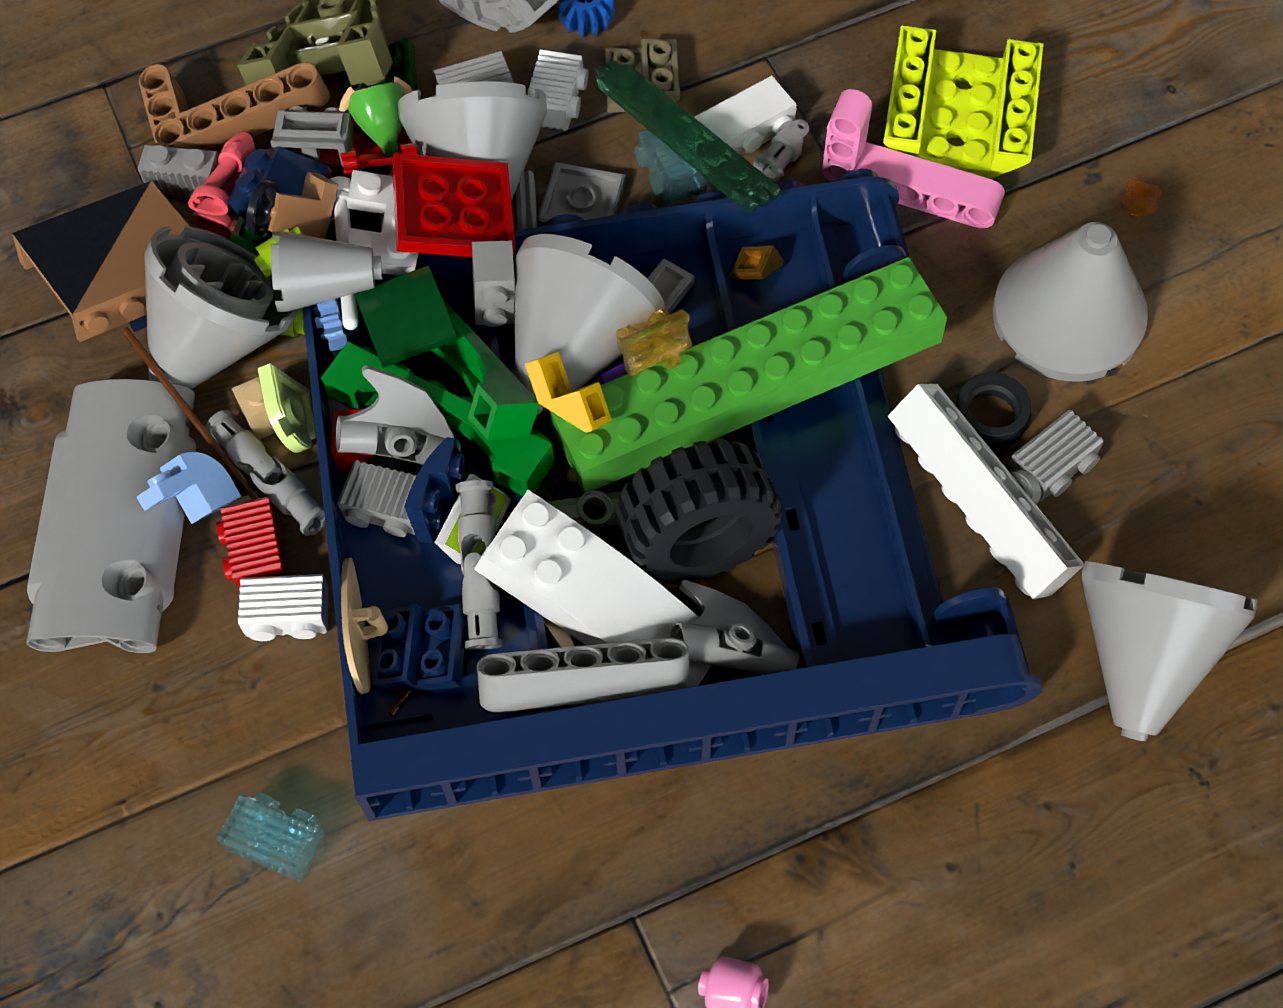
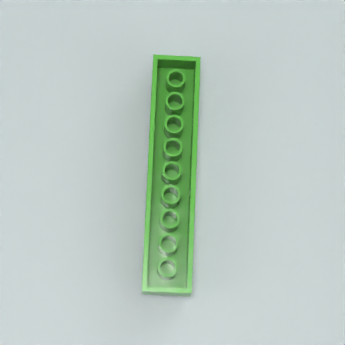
M907 257L602 384L600 386L612 419L611 422L593 431L584 432L549 410L552 431L583 493L596 490L634 474L641 468L649 467L652 460L659 456L663 458L671 454L673 449L681 446L683 448L691 447L693 443L700 441L709 442L941 343L947 316L911 259Z

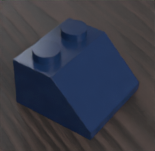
M280 146L267 150L257 149L246 157L245 164L235 182L228 202L236 214L238 211H241L247 215L251 196L262 181L269 180L275 182L279 187L280 193L302 196L307 172L321 174L330 179L332 170L325 164ZM261 198L257 206L256 217H258V207L261 202Z

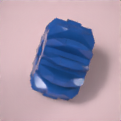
M615 0L557 1L558 18L561 24L566 25L568 33L578 31L581 38L588 32H591L596 37L598 29L608 30L610 21L614 20L616 14Z

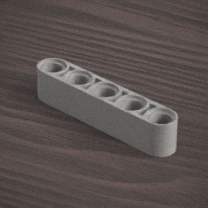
M659 638L487 655L481 658L477 664L479 702L488 711L505 712L608 702L688 688L689 646L680 639Z

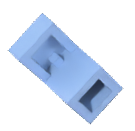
M186 452L179 454L160 467L162 473L147 481L150 488L138 495L137 499L144 511L176 496L191 524L219 511L221 507L229 505L242 496L228 472L218 461L203 453Z

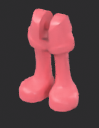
M246 132L237 133L224 144L218 157V166L202 185L193 191L188 201L189 207L194 210L192 215L193 222L200 229L225 238L228 236L234 219L227 213L231 207L228 200L245 164L246 157L255 151L253 138Z

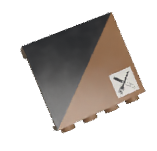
M151 180L16 231L12 235L20 263L25 270L35 267L72 317L76 338L79 342H82L147 315L144 257L146 247L153 234L163 227L169 226L171 228L169 234L180 235L185 226H190Z

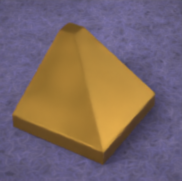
M774 245L742 247L731 271L730 278L732 280L764 279L780 268L784 260Z

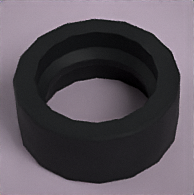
M987 372L975 375L963 384L955 402L958 410L989 448L994 451L1008 448L1017 442L1025 431L1031 416V400L1027 390L1016 379L1002 373ZM984 395L996 396L1005 400L1013 408L1015 418L1008 426L1000 428L988 427L979 423L970 414L969 404L976 397Z

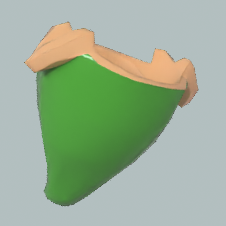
M394 77V82L375 85L354 91L350 86L340 102L339 111L345 112L349 110L354 121L375 141L385 156L388 158L393 157L394 153H399V135L403 127L399 120L398 101L404 95L413 91L407 83L397 77Z

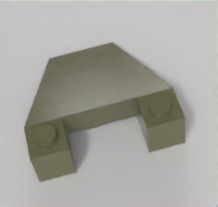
M302 0L284 16L287 23L279 30L277 26L271 27L266 32L268 40L263 44L253 43L237 65L246 85L300 63L312 64L320 76L346 71L351 85L361 83L374 85L385 79L393 61L376 0Z

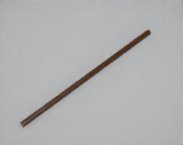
M128 327L122 329L121 332L251 500L259 499L260 497L131 330Z

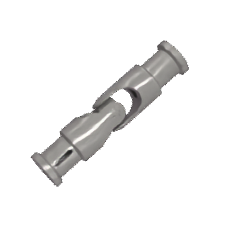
M221 410L208 420L205 427L225 449V453L234 465L250 476L252 482L269 497L270 501L283 514H290L300 524V531L305 536L315 535L326 526L324 506H320L310 496L309 488L279 459L274 456L270 457L266 453L264 444L251 431L244 430L235 421V415L230 410ZM282 473L285 476V478L283 479V481L278 483L279 477Z
M468 480L456 484V491L461 496L462 516L458 518L461 569L464 575L462 585L463 614L467 615L469 640L465 642V649L468 650L494 649L503 646L502 639L498 638L497 613L501 611L498 585L474 570L483 554L471 553L473 546L477 542L483 540L487 549L496 536L495 517L490 513L489 492L493 490V483L488 480Z

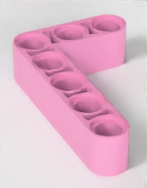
M848 89L841 93L827 127L822 173L829 182L837 181L841 176L853 170L870 169L875 171L879 177L890 179L897 186L899 194L898 204L977 228H988L994 224L1005 194L1002 185L989 178L866 142L872 109L870 98L865 93L854 89Z

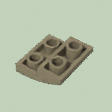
M641 39L640 48H605L607 113L646 110L667 105L680 99L676 40Z

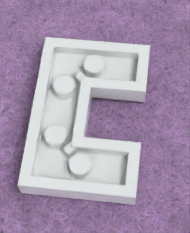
M353 170L347 198V208L384 214L382 231L379 233L342 227L339 242L372 248L373 256H381L382 274L401 276L416 270L418 253L396 251L393 176Z

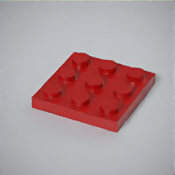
M394 153L392 174L396 251L472 257V242L512 241L514 260L516 243L508 163Z

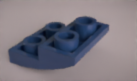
M447 437L435 448L419 470L408 493L404 508L418 542L434 544L437 530L441 531L445 523L446 509H452L460 494L456 491V484L466 481L470 474L465 471L464 454H460L455 438Z
M410 604L381 610L388 625V631L382 636H377L371 685L373 688L392 691H423L461 687L467 628V615L463 614V606L461 604L423 610L417 604Z

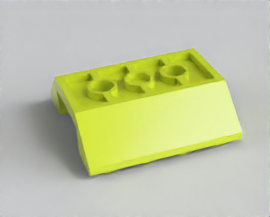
M901 25L883 143L892 150L989 179L1029 164L1032 159L1043 44L1008 39L1003 58L934 49L936 30ZM965 82L972 88L960 89L955 83ZM950 138H958L961 139L965 144L962 146H953L950 143H948L947 140Z

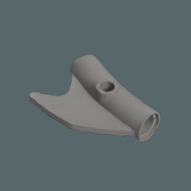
M368 365L362 368V373L378 392V398L371 406L348 416H338L336 423L337 452L380 455L421 465L425 463L430 454L447 437L455 438L443 413L426 389L396 374ZM456 439L458 449L460 452L461 442L459 441V439Z
M688 580L682 581L679 589L692 599L702 611L700 617L687 623L677 622L671 630L670 638L680 639L689 646V662L719 666L753 676L795 670L797 668L800 653L788 648L771 627L745 603Z

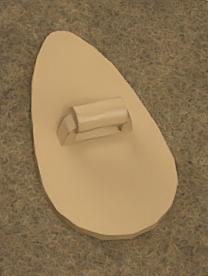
M346 558L343 561L341 573V613L344 647L355 687L360 694L370 692L371 669L367 639L384 635L388 631V625L378 607H362L354 562L352 558ZM365 620L370 624V626L365 627Z

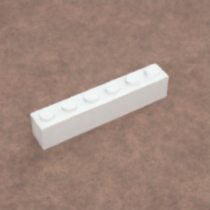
M917 384L888 415V418L896 426L895 432L897 436L905 443L911 445L919 455L918 461L926 471L934 474L942 484L941 489L944 495L961 508L966 515L967 524L985 538L991 546L990 552L993 557L1008 567L1015 576L1017 587L1024 594L1031 596L1032 599L1052 596L1084 566L1078 555L938 384Z

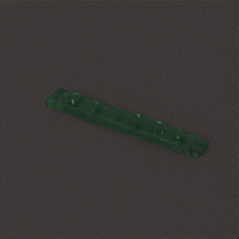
M615 60L606 63V68L600 66L594 70L597 85L603 93L744 211L751 213L757 209V205L762 207L768 204L769 198L775 200L781 197V190L775 182L629 64L621 66Z

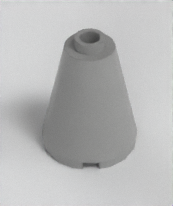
M284 231L272 232V237L277 242V244H271L273 290H281V299H283V301H275L278 312H288L375 288V280H382L381 256H373V249L370 247Z

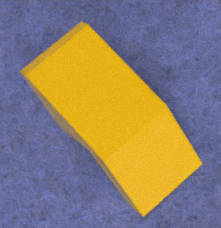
M559 351L525 363L539 404L584 432L593 431L612 421L600 383L597 382L572 390Z

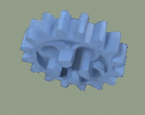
M341 297L318 303L317 307H314L317 316L314 318L316 328L324 329L320 331L321 339H328L329 349L333 351L334 359L347 342L359 347L356 336L358 335L357 332L361 331L360 325L358 324V327L354 330H347L343 326Z

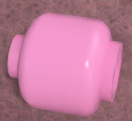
M721 956L714 962L711 969L704 968L702 971L698 992L699 995L705 996L706 1008H764L768 995L769 981L768 978L763 977L759 965Z

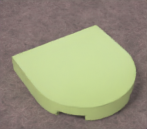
M270 363L259 367L258 373L265 408L277 436L292 452L299 453L311 448V445H313L311 440L316 439V430L310 390Z

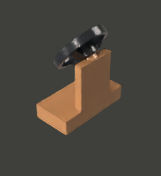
M307 172L302 196L280 193L279 187L275 182L264 180L256 187L249 201L246 215L247 228L252 233L262 235L267 230L281 232L287 228L290 231L298 226L303 235L326 239L339 184L321 174ZM261 198V202L258 207V217L255 221L257 206Z

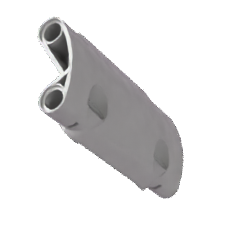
M133 379L101 380L79 384L73 390L66 430L59 432L54 442L27 584V593L29 600L33 604L26 644L33 649L44 652H59L103 642H109L121 649L134 653H151L157 649L162 617L161 612L170 605L174 597V583L185 512L176 496L144 511L137 496L150 488L147 483L149 479L162 473L160 467L179 454L196 451V443L194 439L189 437L190 419L161 382ZM173 384L193 410L195 393L185 386Z

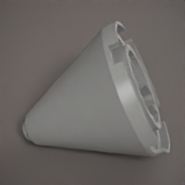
M472 81L436 85V94L421 99L420 90L410 92L400 98L398 110L399 120L411 142L416 143L419 155L508 163L512 201L547 114L546 95L543 91L536 89L535 98L527 96L525 85Z
M1090 222L1025 254L1005 271L998 284L993 301V321L998 337L1001 341H1007L1016 352L1015 359L1022 365L1049 378L1079 382L1104 377L1107 371L1120 364L1124 366L1133 357L1146 331L1148 310L1143 291L1115 231L1104 223Z
M167 226L153 234L144 253L148 354L172 384L185 386L192 390L286 331L299 309L278 312L275 301H283L281 299V290H273L272 278H266L253 259L256 255L229 241L227 238L206 230L185 226L181 234L177 235L169 234L171 228ZM149 368V380L160 382Z
M538 234L525 239L514 262L515 377L535 398L536 395L525 363L559 351L571 389L581 388L658 328L665 311V303L659 291L644 275L616 256L611 265L600 259L588 255L593 245L574 238L554 234ZM539 404L538 414H541L542 411L549 412V409Z
M1085 561L1081 580L1113 723L1118 727H1122L1121 736L1145 742L1147 741L1148 734L1157 736L1253 620L1258 600L1246 599V596L1176 579Z

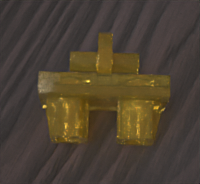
M661 309L651 314L648 319V326L640 330L630 325L617 330V345L623 354L625 371L633 376L660 362L667 369L678 367L680 365L679 353L692 347V341L687 328L690 321L689 314L683 309L673 314Z

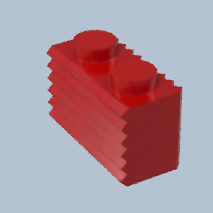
M269 497L221 507L223 521L216 522V529L221 545H227L229 556L222 558L227 581L234 580L240 591L241 578L287 576L275 510Z

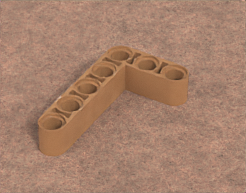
M310 63L294 65L189 110L182 88L165 66L160 64L150 65L143 70L139 77V86L153 138L158 145L220 151L223 149L224 144L239 132H246L251 137L275 128L277 110L288 111L293 106H299L308 111H317L324 107L330 98L329 89L316 68Z

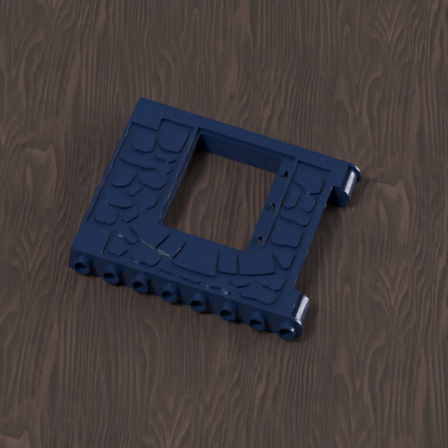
M857 169L844 174L834 182L805 186L799 181L785 180L771 185L765 192L731 197L725 192L714 191L702 194L695 198L691 204L658 209L653 204L636 203L623 208L617 215L587 220L572 214L559 215L549 219L542 227L514 231L516 253L513 262H515V257L525 239L538 234H554L589 243L593 246L588 255L600 259L611 265L616 256L631 265L646 278L650 276L663 258L695 276L694 285L653 337H646L584 385L587 386L599 382L597 378L599 375L669 338L672 339L678 351L677 353L897 261L907 257L910 258L896 211V205L899 201L897 186L890 179L879 177L873 170ZM774 245L784 260L780 268L764 279L732 280L730 278L731 271L742 247ZM418 253L416 270L429 265L441 297L515 375V295L514 324H504L499 327L475 325L472 257ZM382 274V280L375 281L382 283L398 276ZM317 304L302 308L355 797L368 821L989 714L1025 704L1042 692L1040 678L1030 674L1009 598H1005L1004 592L1001 589L981 588L962 593L943 602L899 437L895 432L896 426L888 418L892 411L881 370L878 369L769 416V422H764L763 418L746 425L750 448L759 454L782 503L781 523L777 533L771 539L796 648L800 653L801 669L558 710L557 706L505 712L488 711L479 702L477 664L480 659L497 653L548 649L543 616L498 586L501 611L497 613L498 638L502 639L503 646L485 650L464 649L461 687L414 691L409 699L402 704L395 717L392 716L388 711L398 702L403 691L378 690L371 686L370 692L360 694L352 680L342 630L341 573L344 559L352 558L354 562L362 607L376 606L380 611L410 604H417L423 610L455 604L462 605L464 575L461 564L454 562L435 544L440 530L436 532L434 544L418 542L414 534L407 533L405 537H397L387 533L382 526L369 523L368 527L361 528L345 520L337 502L349 472L339 471L331 453L333 410L352 409L328 398L321 377L334 361L333 351L329 349L328 339H321L320 331L324 329L316 328L314 318L317 316L314 307H317ZM359 321L361 331L357 332L358 335L356 336L359 347L367 346L370 348L369 331ZM427 351L398 362L411 369L414 375L426 381L429 379L438 381L448 392L460 398L467 396L473 399L461 377L432 351ZM461 443L460 454H464L465 471L476 475L482 480L492 481L495 488L511 498V503L496 531L497 535L523 496L495 483L492 463L474 443L471 445ZM379 455V466L389 468L390 470L395 469L398 472L403 471L406 474L411 473L415 476L423 466L414 462ZM446 509V519L451 509ZM794 513L796 530L790 531L786 514ZM467 619V628H466V639H465V642H466L467 640H469V636H468V619ZM365 620V627L370 626V624ZM821 626L823 645L817 646L813 627ZM377 636L367 639L371 669V685L376 653Z

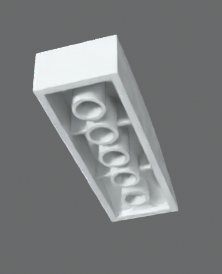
M527 490L474 569L585 645L670 638L671 630L675 623H687L698 618L692 610L631 560L530 490ZM689 662L688 688L698 686L711 665Z

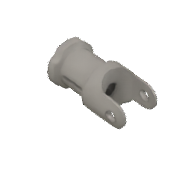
M801 119L795 120L788 128L779 131L773 137L771 146L764 154H759L754 159V166L764 179L778 182L783 176L784 168L790 162H794L802 154L803 138L809 131L808 123Z

